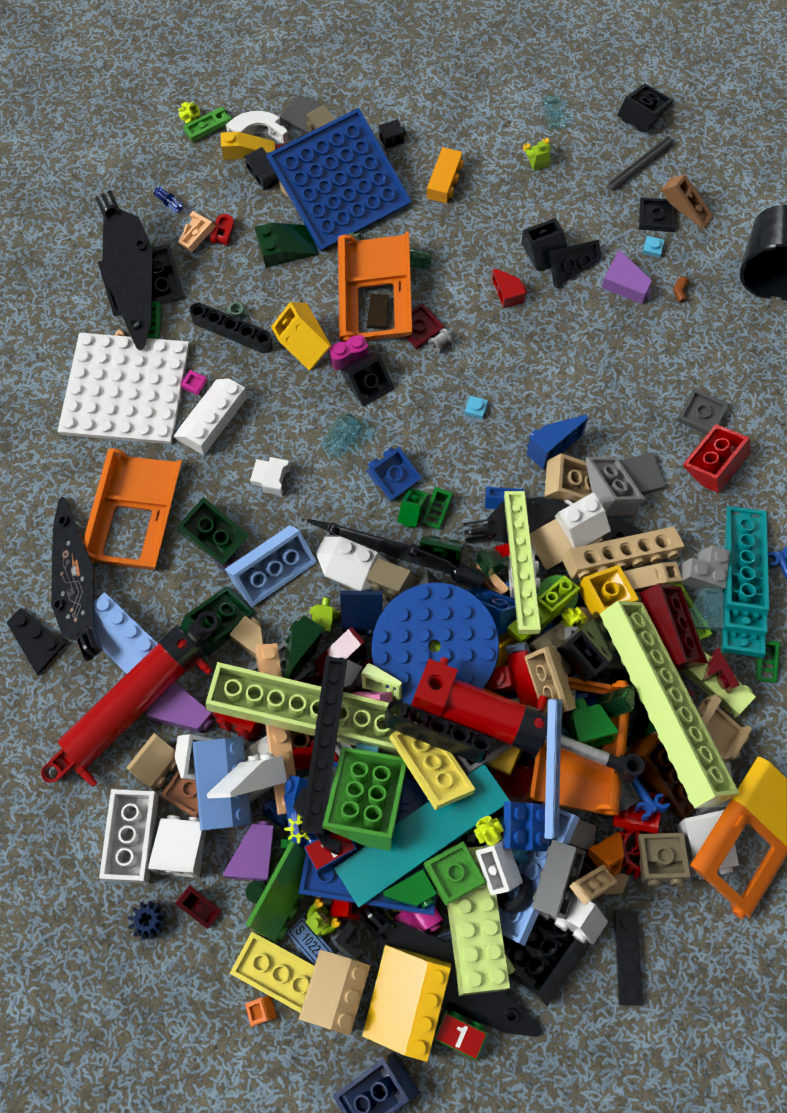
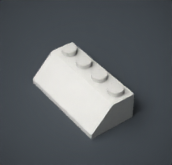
M216 379L174 434L173 438L205 455L246 401L245 387L231 379Z

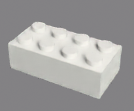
M111 789L99 879L105 882L149 884L150 870L148 866L153 850L159 795L155 791Z

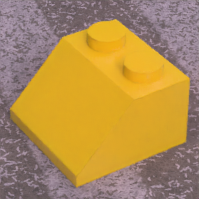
M620 565L588 575L582 579L578 586L580 587L579 593L591 615L595 611L600 615V613L616 601L637 602L639 600Z

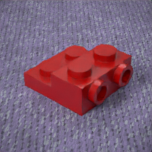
M622 788L619 814L614 815L613 826L658 834L662 813L651 814L648 820L642 821V815L646 811H635L636 805L639 802H643L636 790ZM648 792L652 800H654L657 794ZM664 796L663 799L659 801V803L662 805H664Z

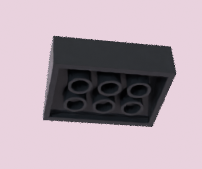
M170 244L154 247L152 302L163 304L185 298ZM98 261L113 316L120 315V310L102 272V261Z
M538 914L525 946L506 936L503 938L505 954L515 968V971L509 974L508 977L548 1007L591 943L588 941L580 942L572 935V931L567 929L565 932L554 924L555 921L549 918L546 920Z

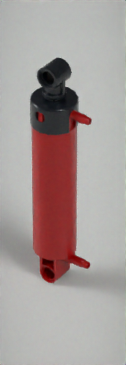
M210 611L202 612L187 628L189 633L179 625H175L139 663L58 740L62 749L42 768V779L48 783L58 782L73 769L87 783L94 787L97 781L86 768L195 664L207 675L212 672L209 665L202 659L205 651L197 642L199 641L202 644L212 633L219 629L220 619L218 616ZM207 617L214 619V624L210 628H205L203 624ZM51 767L57 769L58 774L56 778H52L49 775Z

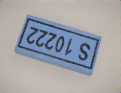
M304 917L287 932L314 966L320 950L333 952L323 939L319 938L306 924Z

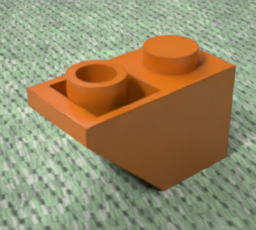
M619 832L612 836H607L602 842L592 845L587 851V854L596 866L604 865L613 877L620 873L624 858L622 835Z

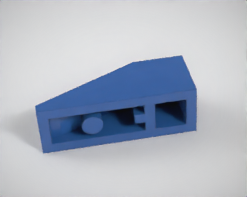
M289 775V779L284 787L287 819L297 820L298 814L294 810L293 805L302 788H307L308 779ZM296 823L293 825L295 828L293 833L295 835L297 833L304 834L301 832L302 823L300 825ZM304 836L300 838L299 844L296 837L291 839L292 842L303 849L308 841Z

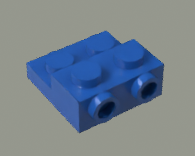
M393 447L389 448L383 453L384 458L381 460L376 458L367 464L369 468L366 472L375 485H379L389 501L422 478L400 447L395 450Z
M513 801L504 802V849L532 852L547 851L550 839L545 838V805Z

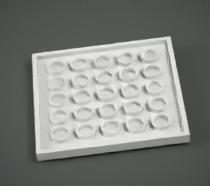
M79 333L57 431L58 434L172 444L182 390L180 384L184 380L190 348L189 342L147 338L145 348L138 350L131 337Z

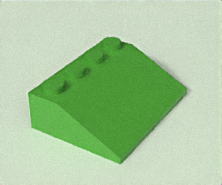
M342 746L322 828L364 846L391 851L407 772V765L402 757Z
M290 841L246 923V926L275 943L279 939L281 941L284 939L288 928L285 927L289 919L293 920L299 910V907L296 905L300 898L304 899L306 895L299 894L306 851Z

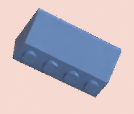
M243 736L192 742L200 830L252 824L249 793L227 798H207V793L240 762L246 761Z

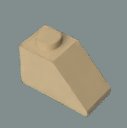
M244 616L229 634L233 642L255 658V646L264 644L262 625L254 618L250 620Z

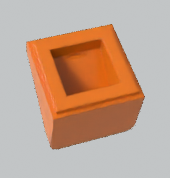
M271 996L261 997L245 1003L251 1027L277 1018Z

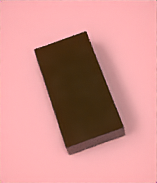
M371 294L367 328L385 330L389 295Z

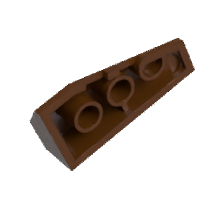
M657 731L638 740L626 756L635 754L642 758L645 769L640 775L641 778L656 794L664 795V802L670 804L669 808L682 821L685 818H690L696 808L694 809V806L688 800V794L683 784L679 781L674 765L668 759V753L663 743L659 740Z

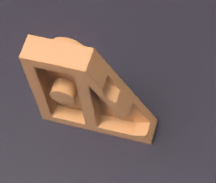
M192 211L190 214L192 220L190 224L185 225L184 232L178 241L183 248L190 252H193L216 227L212 221Z

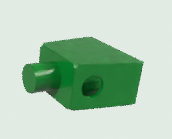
M584 698L576 699L575 705L577 709L570 713L568 719L572 739L594 748L614 743L618 730L602 706L599 704L588 706Z

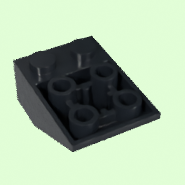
M597 611L557 647L559 654L583 682L595 677L617 653V649L612 644V638L604 627L603 620Z

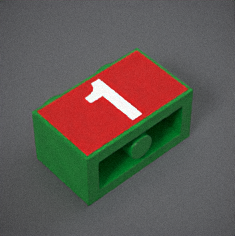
M452 1010L450 1014L445 1012L434 1040L477 1061L488 1034L483 1031L484 1026L474 1021L468 1024L462 1021L464 1016Z

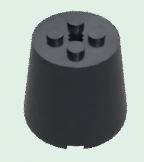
M787 205L767 208L756 217L740 267L741 283L746 290L760 298L769 299L770 296L781 297V300L787 299Z

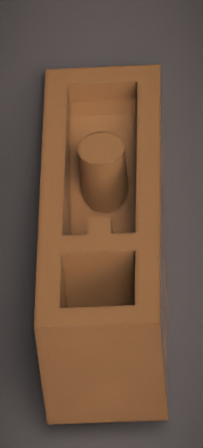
M686 174L670 178L661 189L669 203L698 226L705 228L712 219L713 214Z

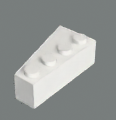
M575 893L566 920L541 911L539 912V915L544 919H553L555 921L554 924L561 930L566 932L569 929L572 931V935L580 942L588 941L593 945L608 923L596 904L589 902L584 906Z

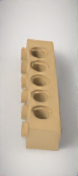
M673 526L571 548L567 550L562 561L571 580H582L588 575L620 565L621 569L624 570L629 567L638 568L647 563L656 564L665 559H676L684 548V544Z

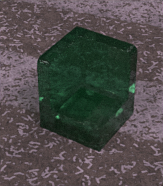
M485 549L478 553L476 562L485 576L489 577L506 568L510 558L508 555L502 558L497 550L488 553Z

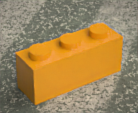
M442 147L427 186V199L447 204L448 199L453 197V185L458 183L459 170L462 171L464 166L461 151Z

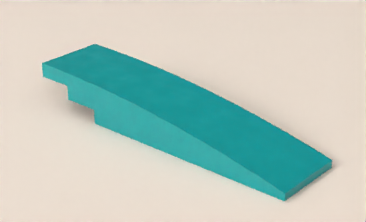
M727 506L724 549L729 550L730 554L726 588L722 590L721 652L764 658L766 654L767 613L769 611L767 511Z
M485 764L467 775L475 788L474 794L436 811L430 801L396 824L391 851L365 846L334 868L358 908L422 866L424 862L432 859L476 828L478 820L485 816L491 817V815L504 807V802L510 801Z

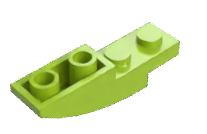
M565 575L537 598L540 632L558 616L580 590V587ZM517 619L506 630L519 643L527 641L532 635L534 637L538 635L518 634Z

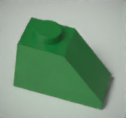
M410 488L401 502L397 522L402 523L403 526L408 528H416L429 493Z
M423 869L383 892L387 900L414 908L422 906L423 909L432 905L435 902L434 898L437 897V893Z

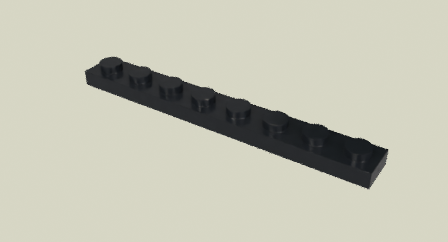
M330 656L325 658L301 832L324 835L325 829L322 828L329 800L348 660L344 658Z

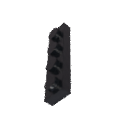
M615 910L618 1005L643 1006L637 911Z

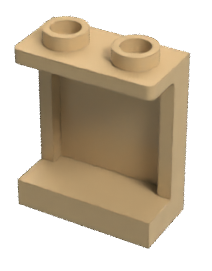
M716 694L704 698L697 711L723 762L735 761L740 756V749L748 741L752 728L749 725L741 727L719 707L722 699Z

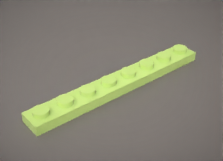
M505 491L504 502L518 634H540L541 628L525 491Z

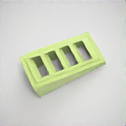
M368 663L361 672L362 688L373 692H392V698L401 700L402 682Z

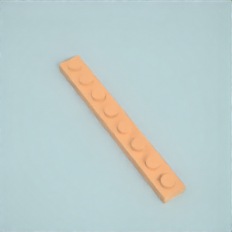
M277 643L256 645L258 672L282 677ZM266 725L269 753H273V756L283 757L286 778L288 780L289 775L296 776L290 730ZM285 783L274 786L278 815L287 814L284 800Z

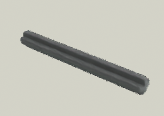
M667 136L612 178L608 182V188L614 191L672 146L673 139Z

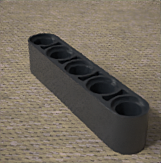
M194 303L190 306L191 319L195 325L260 353H268L272 350V337L267 330L202 303Z
M394 700L387 706L383 721L388 728L475 763H481L486 759L491 748V740L485 734L402 701Z

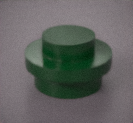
M258 880L249 883L245 891L247 899L252 903H257L266 885Z

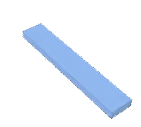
M548 699L545 838L553 839L559 835L561 699Z

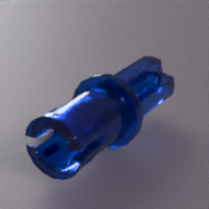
M160 186L155 188L153 194L163 202V205L169 206L176 213L183 211V204L175 199L172 193L166 192Z

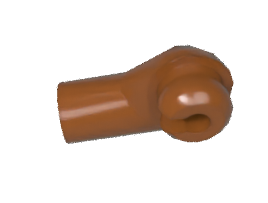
M684 276L678 278L673 287V292L679 303L687 301L684 289L690 284V281Z

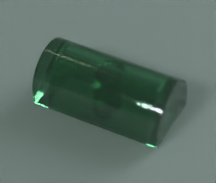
M410 248V267L429 270L431 268L433 251Z

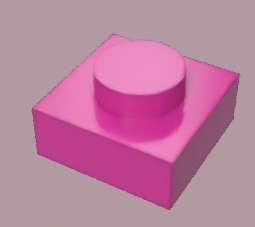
M190 370L180 385L182 389L198 396L206 384L207 378Z

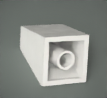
M724 810L685 818L676 825L678 833H684L691 877L698 876L699 880L704 879L690 864ZM735 843L718 869L720 875L732 873V868L739 865Z
M168 815L167 819H160L148 866L149 870L159 875L200 878L206 830H200L199 818L189 817V820H180L179 816Z

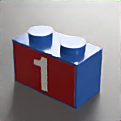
M331 832L329 838L342 843L338 855L332 854L325 849L315 836L306 842L307 845L304 846V849L317 874L358 852L353 841Z

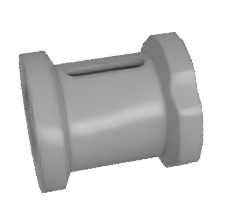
M444 328L440 330L436 337L430 338L428 342L430 347L439 353L447 343L453 342V337Z

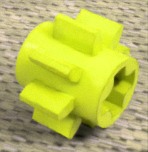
M193 101L182 103V107L178 109L181 120L186 124L201 116L199 107Z
M569 607L561 614L563 620L560 623L563 622L566 627H579L585 622L584 620L587 616L579 607L575 609Z
M297 816L296 821L289 818L288 821L291 823V826L284 828V830L291 832L288 839L296 837L298 844L303 836L308 840L309 837L306 833L302 835L300 833L296 835L293 833L295 829L293 825L295 823L298 825L302 823L300 816Z
M485 816L478 820L476 823L477 829L474 830L480 844L486 842L487 845L497 843L502 838L500 833L504 831L498 818L496 817L492 820L490 816Z

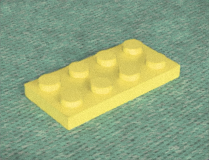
M397 731L391 733L389 739L435 811L474 794V786L452 753Z
M251 932L229 974L301 1013L315 966Z

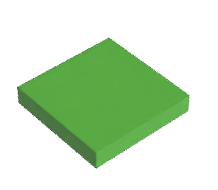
M464 841L423 863L445 906L486 884Z

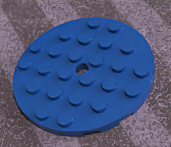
M425 583L402 592L386 606L373 632L372 658L374 666L402 682V699L400 701L409 705L412 704L428 659L440 662L442 657L448 658V666L458 669L456 679L484 689L498 662L499 636L490 612L477 597L455 585ZM434 640L439 641L441 644L437 652H432L429 648Z

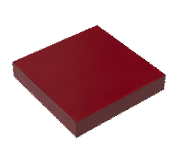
M420 303L412 309V334L405 338L417 350L426 344L430 338L437 336L445 326L423 303Z

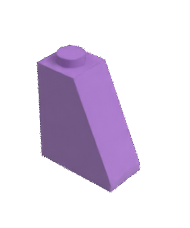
M618 250L604 277L602 288L640 304L643 303L645 298L649 299L653 290L650 288L652 280L623 252Z
M176 683L146 713L152 721L201 733L203 730L207 731L214 722L213 714L207 711L202 704Z
M258 821V824L250 826L224 871L226 879L269 882L275 838V827L271 826L270 822Z

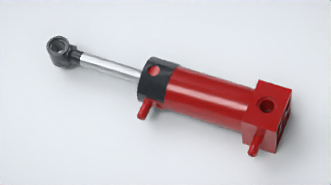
M442 657L440 662L428 659L415 692L412 706L537 756L541 746L547 743L548 713L544 711L548 701L546 696L541 695L539 697L536 708L527 704L524 705L456 679L458 669L448 666L449 660L446 657ZM561 735L562 750L614 769V773L624 783H633L645 769L644 761L638 755L629 754L625 756L621 754L618 757ZM627 766L632 767L634 772L630 771Z

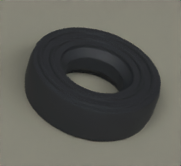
M521 872L519 873L523 883L519 885V892L514 900H509V891L496 894L498 906L508 913L515 914L523 911L530 903L533 895L531 880Z

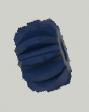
M149 901L147 907L144 902H140V910L135 907L132 908V911L136 913L135 916H128L129 920L134 921L128 927L131 930L135 929L133 933L135 937L141 934V940H146L148 935L151 939H155L154 931L162 934L163 931L159 928V925L164 926L167 924L166 921L160 920V918L166 916V912H159L162 906L159 904L154 906L153 901ZM146 915L152 918L149 920V925L143 923L146 920Z

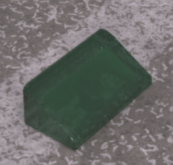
M630 685L602 694L595 705H601L609 718L631 712L634 709L635 687Z

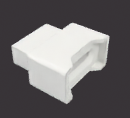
M270 457L269 462L256 459L250 479L251 485L262 487L265 493L282 496L281 484L284 474L290 471V462Z

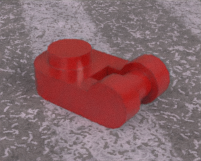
M222 214L215 221L214 225L216 227L211 232L210 242H220L222 245L228 246L234 229V220L231 215Z

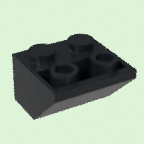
M556 218L523 230L521 244L537 271L551 266L548 251L567 247L564 231Z

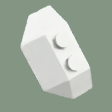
M324 537L316 552L325 577L357 591L372 590L370 588L371 584L367 581L366 577L378 558L389 562L378 552L343 537Z

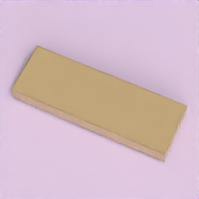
M601 865L573 882L569 887L585 906L614 887L617 881L607 868Z

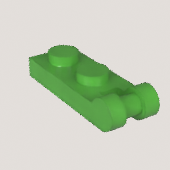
M220 107L184 125L183 130L191 142H194L226 126L233 118L228 115L224 107Z

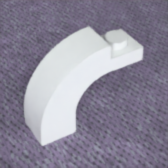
M246 112L236 116L226 124L227 132H242L249 135L267 134L280 143L289 142L288 131L284 126H281L280 117L269 112Z

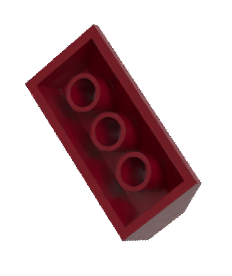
M658 583L640 592L641 602L645 606L677 671L707 664L708 662L682 587Z

